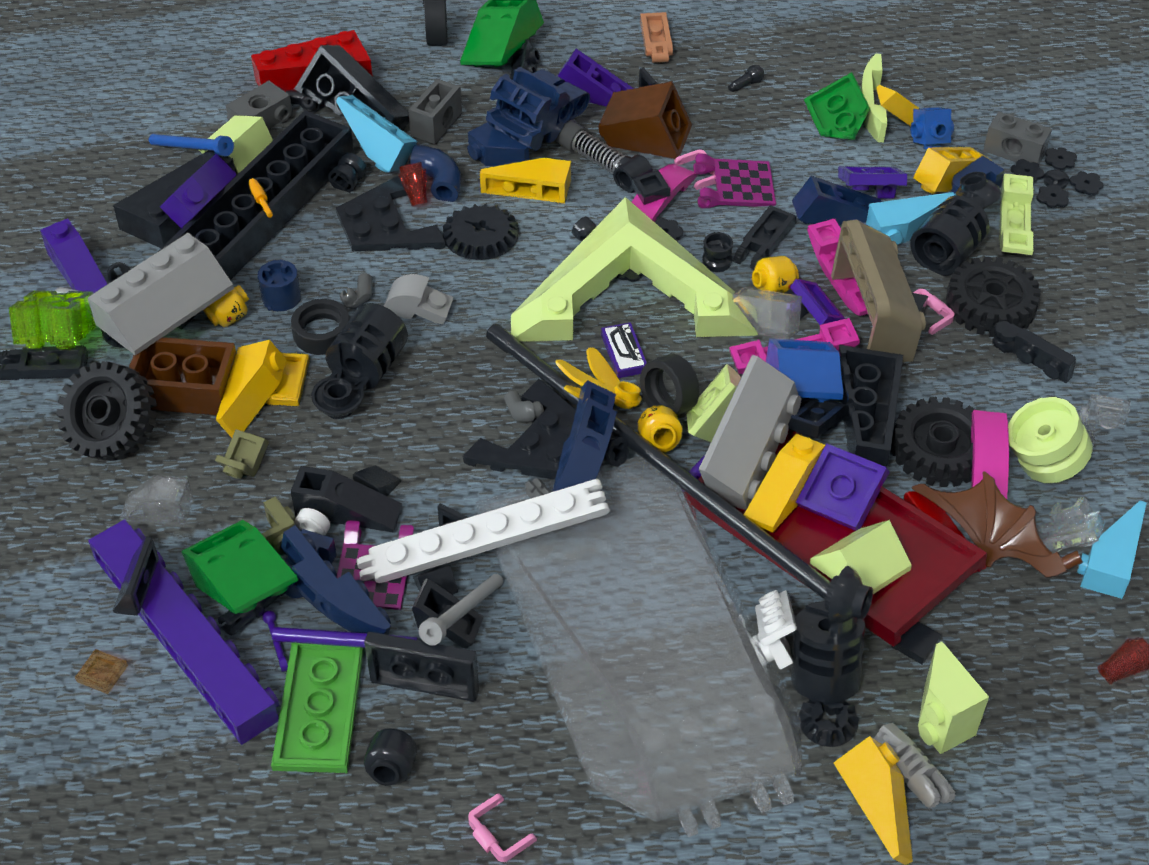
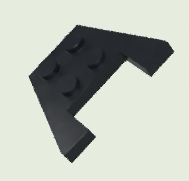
M411 170L336 207L338 219L352 251H388L391 248L419 250L420 247L445 248V241L437 224L408 232L392 200L419 193L417 182Z
M538 379L521 398L522 401H539L543 405L544 412L508 449L480 438L462 456L465 464L476 467V464L489 465L491 470L503 472L505 468L521 470V475L548 479L556 478L563 444L570 437L576 410L546 383Z

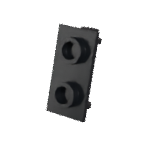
M525 39L524 48L519 49L513 54L511 80H513L515 69L519 67L531 73L537 71L540 55L538 50L532 47L528 39Z

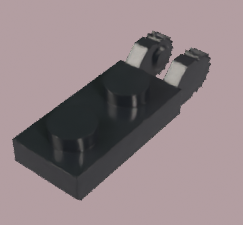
M770 205L743 238L742 244L735 253L734 262L741 264L748 256L750 250L756 252L750 268L754 270L759 260L769 257L795 225L797 216Z
M1003 320L996 323L992 344L999 348L1000 351L1016 354L1021 362L1025 364L1032 363L1042 369L1051 379H1059L1067 383L1072 378L1076 363L1075 356L1025 328H1020L1013 323L1010 324V322Z
M84 345L23 347L22 349L0 352V364H2L0 365V380L71 377L73 374L81 375L79 369L87 365V348Z

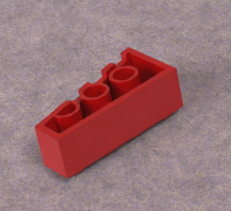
M354 30L342 31L338 34L318 37L310 41L290 44L286 47L265 50L251 55L254 76L258 87L270 81L285 92L287 90H294L320 45H340L373 77L371 59Z

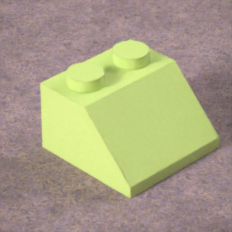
M942 641L935 646L925 682L918 723L919 734L923 741L929 746L933 745L940 754L977 734L989 699L985 691Z

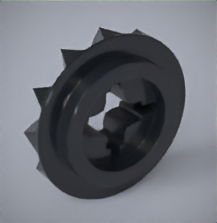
M810 699L802 704L799 713L800 728L808 739L818 745L826 747L841 746L849 742L855 736L858 729L859 717L856 715L855 705H849L845 700L835 703H824ZM823 711L827 712L830 716L837 715L835 724H832L829 720L822 721Z

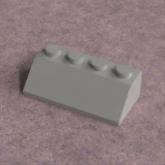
M186 233L89 296L88 301L95 325L131 353L137 355L233 290L234 287L209 248L189 233Z
M751 356L699 467L704 483L709 489L731 506L744 510L748 508L766 472L769 471L773 464L779 443H783L787 437L789 420L792 415L797 414L801 404V397L798 395L795 382L758 356Z

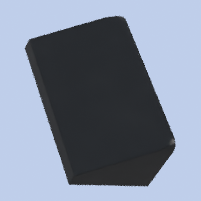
M152 537L144 539L131 559L113 608V612L116 614L138 616V613L141 611L159 560Z

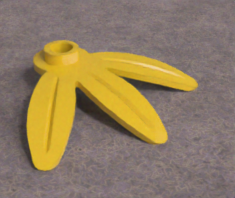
M588 348L586 351L590 369L597 379L564 360L559 359L555 361L561 371L578 385L583 386L588 380L615 393L614 403L618 407L631 409L640 405L642 400L640 396L641 389L633 383L620 382L613 369L597 349ZM569 385L564 387L567 392L579 398L581 388Z

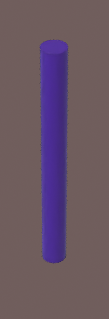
M274 627L272 632V640L277 642L365 648L364 641L367 633ZM396 636L401 638L418 640V637Z

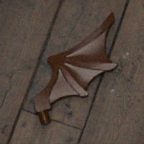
M986 471L982 472L983 479L978 484L964 491L943 492L930 488L923 483L912 486V490L932 501L957 521L973 543L987 552L986 567H992L993 563L1001 558L1010 557L1022 560L1039 571L1044 577L1052 578L1067 573L1069 569L1083 563L1077 550L1063 557L1060 556L1058 551L1055 553L1049 551L1039 537L1035 523L1037 512L1034 506L1029 505L1028 508H1021L1009 502L999 491L995 484V479Z

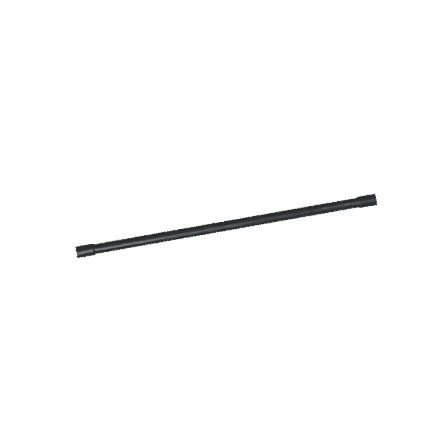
M493 324L490 326L486 333L488 340L505 353H509L577 406L579 398L564 389L566 385L578 388L575 384L521 344L514 335L501 325ZM617 417L615 418L612 434L615 437L624 438L630 449L825 600L830 584L829 580Z

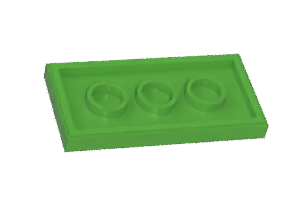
M305 643L291 644L271 763L272 771L348 773L364 648Z

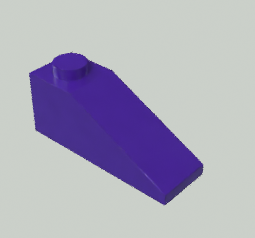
M577 48L557 75L564 79L565 82H569L590 94L589 103L602 106L608 105L613 92L634 89Z
M215 154L185 181L160 208L182 228L237 174Z
M68 218L40 230L48 256L73 290L94 294L108 285L83 239Z

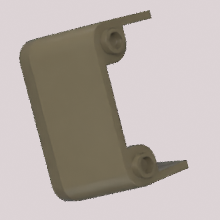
M857 219L843 221L831 273L832 280L855 277L873 325L867 349L903 355L902 363L911 362L914 360L921 331L925 330L926 321L923 312H919L898 259L897 244L895 241H891L888 235Z

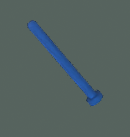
M152 134L148 139L151 145L214 151L219 156H229L234 149L233 140L228 136L205 139Z

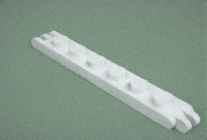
M599 479L587 481L371 547L368 550L369 555L359 557L356 560L358 568L362 569L359 572L360 579L362 581L375 579L377 583H384L604 516L610 512L607 503H603L606 497L604 492L600 491L602 489L601 481Z

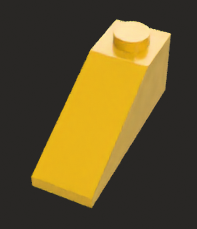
M971 147L928 148L913 179L920 182L921 188L931 194L949 192L952 190L953 176L984 155Z
M538 158L484 168L480 171L481 193L565 203L571 183V161Z
M271 340L241 346L237 349L216 417V421L231 438L236 429L245 431L280 384L286 359Z
M796 434L779 451L746 509L744 516L757 526L774 532L797 507L796 500L825 444Z
M869 736L833 763L891 857L907 865L913 862L904 778L896 765L900 759L887 742L881 744Z

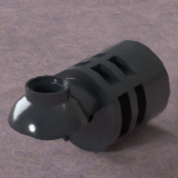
M971 172L964 175L960 179L961 186L955 195L944 200L911 236V251L915 260L921 266L941 276L951 275L958 266L960 267L989 234V220L983 209L996 202L1002 193L1000 187L987 179L986 174L983 172Z
M375 303L363 304L358 307L326 351L325 359L332 374L320 380L311 392L312 402L319 411L332 419H344L361 405L364 390L377 386L407 343L408 332L399 316L390 309Z
M846 566L839 576L833 577L828 586L825 601L806 605V608L795 617L797 629L793 634L794 647L792 651L791 680L793 687L799 694L813 701L824 703L840 702L854 696L861 685L863 637L865 634L864 618L871 607L873 588L863 585L861 577L851 566Z

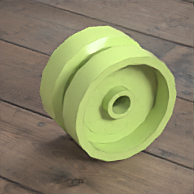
M1057 397L1034 400L1020 408L1008 423L1009 445L1018 457L1022 469L1033 480L1042 483H1057L1072 478L1084 469L1091 458L1093 445L1090 436L1082 424L1076 408L1067 400Z

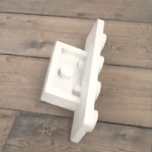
M775 590L762 596L758 600L760 604L755 606L759 631L757 634L760 640L759 646L767 661L775 660L781 670L793 663L790 645L785 636L795 631L797 626L790 596L787 591L778 593Z

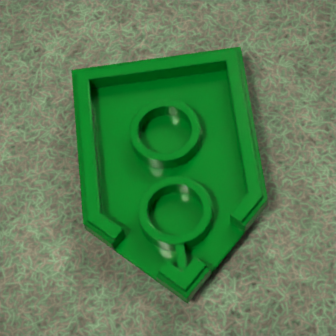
M852 72L804 99L819 134L825 137L854 140L870 111V107Z

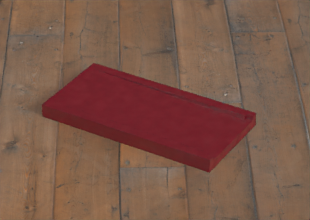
M788 429L785 441L779 443L776 449V457L779 451L799 433ZM702 476L698 478V480L705 485ZM881 487L861 528L890 520L912 566L909 572L873 594L871 607L864 618V622L868 630L894 647L901 641V636L969 576L975 571L980 572L985 568L987 552L886 488ZM685 491L686 501L703 515L794 577ZM798 505L774 532L763 529L830 582L832 579L811 565L810 560L823 550L855 532V530L800 508ZM734 507L744 515L746 510Z

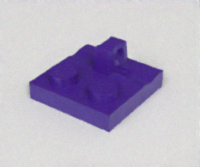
M838 167V178L844 181L847 186H852L853 190H869V185H875V195L877 198H895L897 186H907L908 174L896 167Z
M826 443L796 500V504L800 508L856 531L862 527L890 472L885 466Z

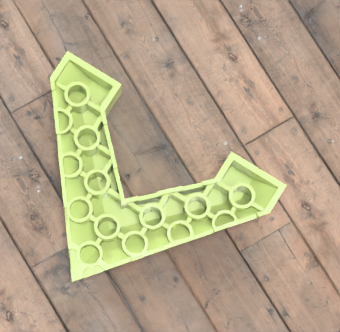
M626 197L511 315V334L519 342L573 340V316L580 311V307L590 298H596L609 287V282L618 274L623 275L627 270L631 269L638 275L642 273L653 281V286L670 298L674 296L685 304V309L694 314L696 337L758 335L755 309Z

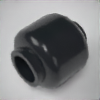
M385 728L377 731L372 736L365 754V771L375 782L381 785L390 786L404 782L410 776L416 759V742L409 734L399 729Z

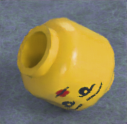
M786 256L762 258L757 262L752 273L753 285L763 296L769 297L784 294L790 289L794 280L799 278L796 265Z
M237 285L233 290L203 309V311L215 326L220 324L223 327H228L247 314L248 309L245 302L249 298L242 287Z
M663 405L647 408L638 420L639 434L663 453L673 450L682 438L683 428L676 413L671 408Z

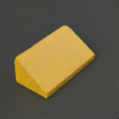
M881 85L877 86L881 106L911 127L913 109H918L919 107L898 92Z

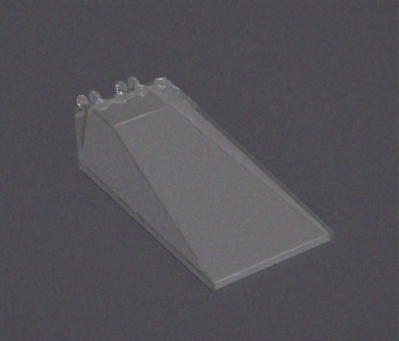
M641 456L628 459L619 467L612 465L602 466L596 479L601 481L602 489L600 491H603L606 500L603 503H607L610 512L608 514L493 549L591 789L609 796L655 822L677 815L688 837L698 834L697 822L691 810L700 808L711 830L721 826L720 817L714 804L721 800L750 791L759 811L763 813L771 810V800L764 786L772 784L783 805L794 802V794L787 779L801 775V716L773 662H768L759 646L758 633L682 488ZM555 480L544 483L551 492L553 491ZM527 488L477 501L476 510L478 515L531 499L526 494Z

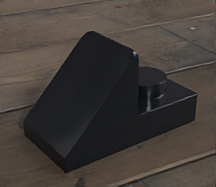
M430 579L424 580L412 607L418 630L421 623L431 617L438 618L460 601ZM472 609L446 630V637L460 647L467 649L473 645L484 616Z

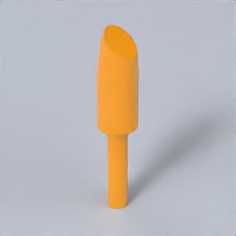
M250 179V190L256 202L262 205L267 217L271 218L273 214L266 202L267 196L262 186L256 179Z

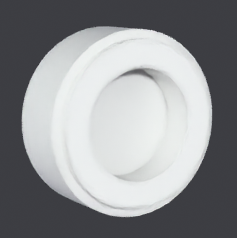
M311 508L301 509L294 521L300 531L305 529L325 536L330 529L328 518L321 512Z

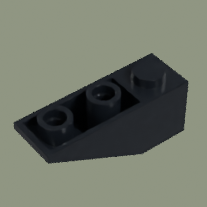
M300 466L290 491L295 517H297L301 509L311 508L325 515L330 523L346 525V522L349 520L359 521L361 528L393 533L402 509V503L335 471Z

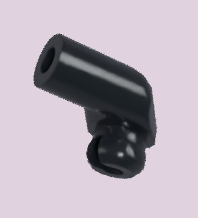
M296 90L286 91L290 95L291 104H299L303 110L310 113H315L319 109L320 104L312 100V97L307 94H301Z

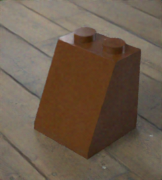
M673 81L613 92L598 128L601 137L605 139L608 146L676 159L681 156L692 124Z

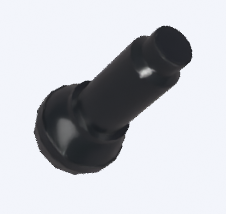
M751 65L744 75L728 85V89L734 92L750 83L761 82L764 78L763 68L759 65Z

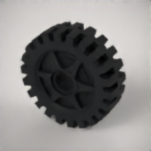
M984 257L982 262L979 258H974L971 263L968 261L962 263V266H958L954 274L952 273L947 290L946 305L954 311V317L956 316V322L959 325L966 322L965 329L972 331L975 327L977 328L976 334L984 335V332L988 331L989 337H994V326L1002 320L1027 329L1035 318L1040 302L1041 290L1038 289V281L1033 280L1034 275L1031 272L1025 273L1026 268L1022 265L1015 268V262L1011 260L1005 264L1003 263V258L996 257L995 262L991 261V257Z
M102 361L101 363H90V367L83 366L79 369L81 375L73 374L69 378L73 385H64L62 390L67 393V396H59L58 403L64 405L63 409H57V417L64 419L58 422L59 430L65 431L61 436L64 441L70 443L68 445L70 448L84 456L109 461L129 457L128 452L136 453L140 449L137 443H146L148 438L144 433H152L154 426L148 424L149 419L156 420L157 412L151 411L152 407L157 406L156 399L150 397L154 394L151 386L146 385L148 381L145 377L141 376L136 370L124 365Z
M929 397L928 404L924 398L917 400L916 406L913 403L909 404L906 410H902L899 414L892 435V454L896 456L895 461L898 466L903 465V471L907 475L914 472L913 479L919 482L923 477L927 478L926 484L933 486L934 481H939V487H947L949 481H951L953 487L960 486L962 480L966 484L971 482L973 459L971 427L972 412L975 409L970 405L963 409V402L956 400L954 405L950 404V398L943 397L941 403H938L937 397Z

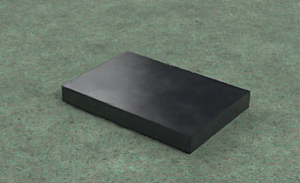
M374 632L367 633L364 644L370 681L372 683L466 701H476L479 692L476 651L440 644L428 645L423 641Z

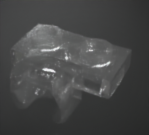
M1080 497L1073 506L1062 509L1061 502L1055 503L1049 514L1052 522L1036 525L1039 537L1049 551L1055 553L1074 546L1087 547L1099 541L1105 521L1100 511L1093 512L1087 499Z

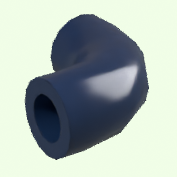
M416 144L411 154L412 172L428 175L433 178L431 193L437 200L454 202L460 193L462 177L455 160L440 149Z

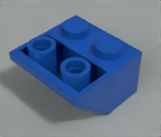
M769 338L766 362L795 382L798 395L801 398H815L822 403L831 399H843L840 354L831 342Z

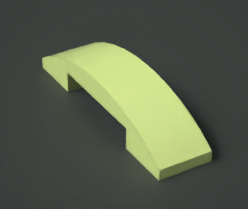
M875 54L865 67L861 84V91L870 107V111L863 123L868 132L878 142H884L887 127L886 109L881 105L874 104L873 90H877L876 87L881 83L883 71L881 54Z
M1004 174L999 235L1002 252L1033 254V231H1031L1033 177L1013 174Z

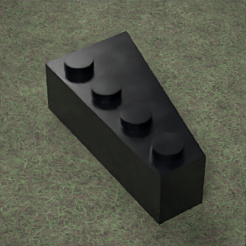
M320 45L294 90L301 94L305 93L312 97V100L333 109V112L339 116L344 115L336 102L338 96L353 95L402 131H404L409 123V112L340 45Z
M208 150L114 204L113 207L119 230L162 248L182 228L160 206L216 153ZM219 156L236 173L233 158Z
M839 345L843 384V399L840 400V403L845 404L843 421L848 451L887 467L891 450L903 355Z

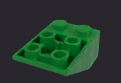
M488 0L478 10L460 60L461 65H474L475 67L482 65L500 67L505 65L508 59L522 48L525 39L534 36L536 31L544 24L537 1Z
M244 520L181 551L195 586L234 614L245 613L254 609L259 601L269 596H277L284 593L289 588V585L298 581L297 575L260 531Z

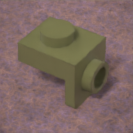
M236 429L225 457L217 455L215 462L224 467L222 471L224 474L241 479L243 474L254 477L259 469L269 441Z
M275 496L263 502L267 521L272 528L263 532L262 535L276 552L281 554L285 553L281 548L283 533L295 525L294 521L296 518L290 507H283Z

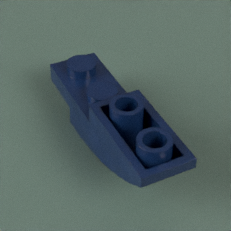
M588 380L581 387L571 434L563 444L552 492L596 479L610 441L617 411L613 410L616 394Z
M296 525L284 531L281 548L293 562L292 571L298 577V581L293 583V586L310 604L331 621L350 632H374L389 635L391 621L388 614L382 607L375 606L369 598L370 595L367 587L361 580H355L350 572L337 578V573L328 560H322L316 552V546L311 537L306 533L302 534Z

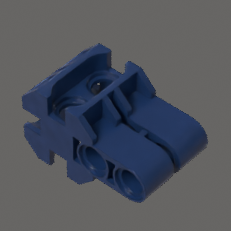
M519 67L514 71L513 80L510 79L508 74H505L499 78L491 90L490 99H497V104L495 108L487 111L486 121L491 127L536 151L541 148L543 137L547 143L553 142L563 129L564 123L581 115L586 110L590 101V94L569 82H565L564 79L545 69L531 73Z

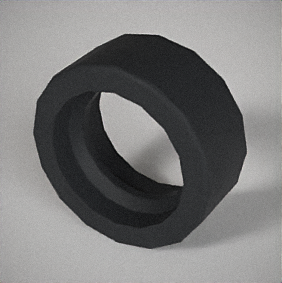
M424 0L427 45L448 44L446 0Z
M314 299L303 303L295 310L291 317V328L296 345L306 353L325 355L327 349L349 321V312L344 305L330 299ZM317 319H331L339 323V326L333 331L325 334H313L303 330L307 324Z
M673 353L648 361L642 368L640 389L649 408L663 405L671 408L678 416L692 410L697 404L700 395L699 381L691 364L682 356ZM664 371L674 383L676 401L666 391L663 382Z

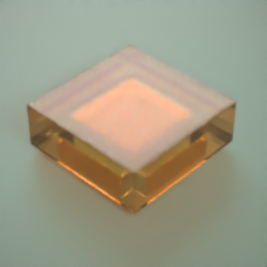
M95 649L77 673L75 679L80 684L108 694L128 665L123 659Z

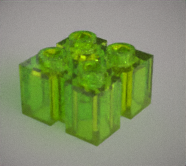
M57 291L30 292L23 297L24 301H17L9 307L13 344H25L26 348L30 349L44 347L45 342H50V345H56L58 349L75 347L80 340L86 338V334H89L97 327L88 301V297L93 294V291H68L67 293H57Z

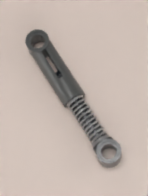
M574 120L564 123L563 129L554 140V142L570 152H578L613 174L616 185L628 193L634 191L632 187L633 178L653 172L651 164L644 156L637 154L630 157L615 151L611 146L590 135L587 128Z

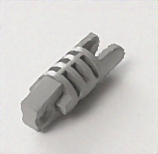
M893 723L885 724L879 729L874 739L881 744L887 742L893 748L900 759L896 765L903 774L904 782L907 783L909 789L922 801L925 807H928V809L933 808L941 802L945 804L955 799L956 795L953 787H951L935 765L931 764L928 757L924 756L922 750L917 748L913 740Z

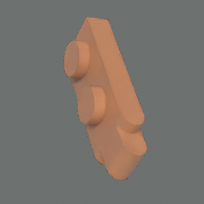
M666 12L640 13L646 57L651 56L652 63L669 62V55H673V46Z

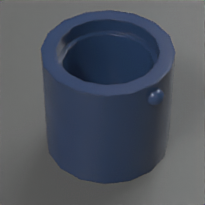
M273 260L261 266L258 271V283L262 302L268 311H287L298 305L301 300V291L295 265L285 260Z

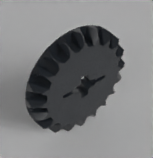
M474 203L472 208L463 206L461 211L456 210L452 216L447 217L446 224L443 225L445 245L453 253L473 260L492 259L505 254L516 244L519 236L518 223H516L515 217L509 215L507 209L500 210L498 205L489 207L487 203L483 206H477Z

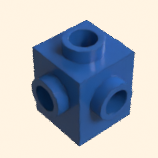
M942 107L913 109V122L910 128L913 143L923 144V149L940 147V144L951 143V135L954 131L951 109Z

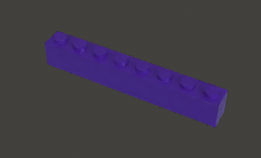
M125 519L88 540L94 559L119 591L131 559L145 539L142 531L139 528L133 530ZM157 551L159 560L138 615L238 742L243 745L279 721L276 709L280 706L279 701L269 687L263 689L258 683L260 679L250 663L244 665L239 660L240 654L230 639L226 641L220 636L221 631L215 620L211 616L204 617L201 613V605L192 593L186 595L178 575L174 571L168 573L165 569L166 564Z

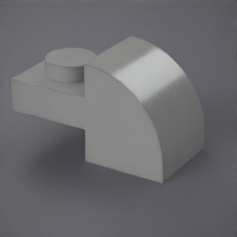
M409 274L403 275L393 282L384 307L405 319H412L413 315L416 314L434 323L444 324L454 297L426 286L429 277Z

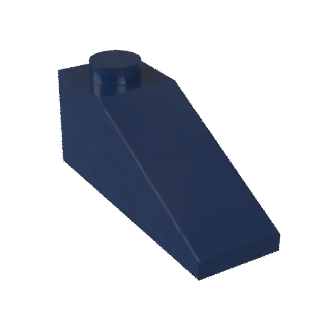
M810 176L792 200L796 215L801 222L816 224L835 219L838 225H842L843 221L855 219L865 223L867 221L869 204L881 202L879 198L814 176Z

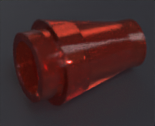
M422 162L399 167L400 174L398 176L408 195L411 206L428 203L426 168L423 169Z
M1137 637L1134 640L1128 638L1104 663L1098 666L1099 673L1109 684H1113L1123 678L1149 670V644L1141 637Z

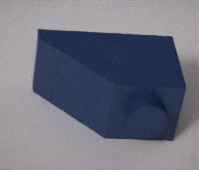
M488 122L468 132V153L473 160H479L485 166L495 167L529 160L528 146L496 130Z

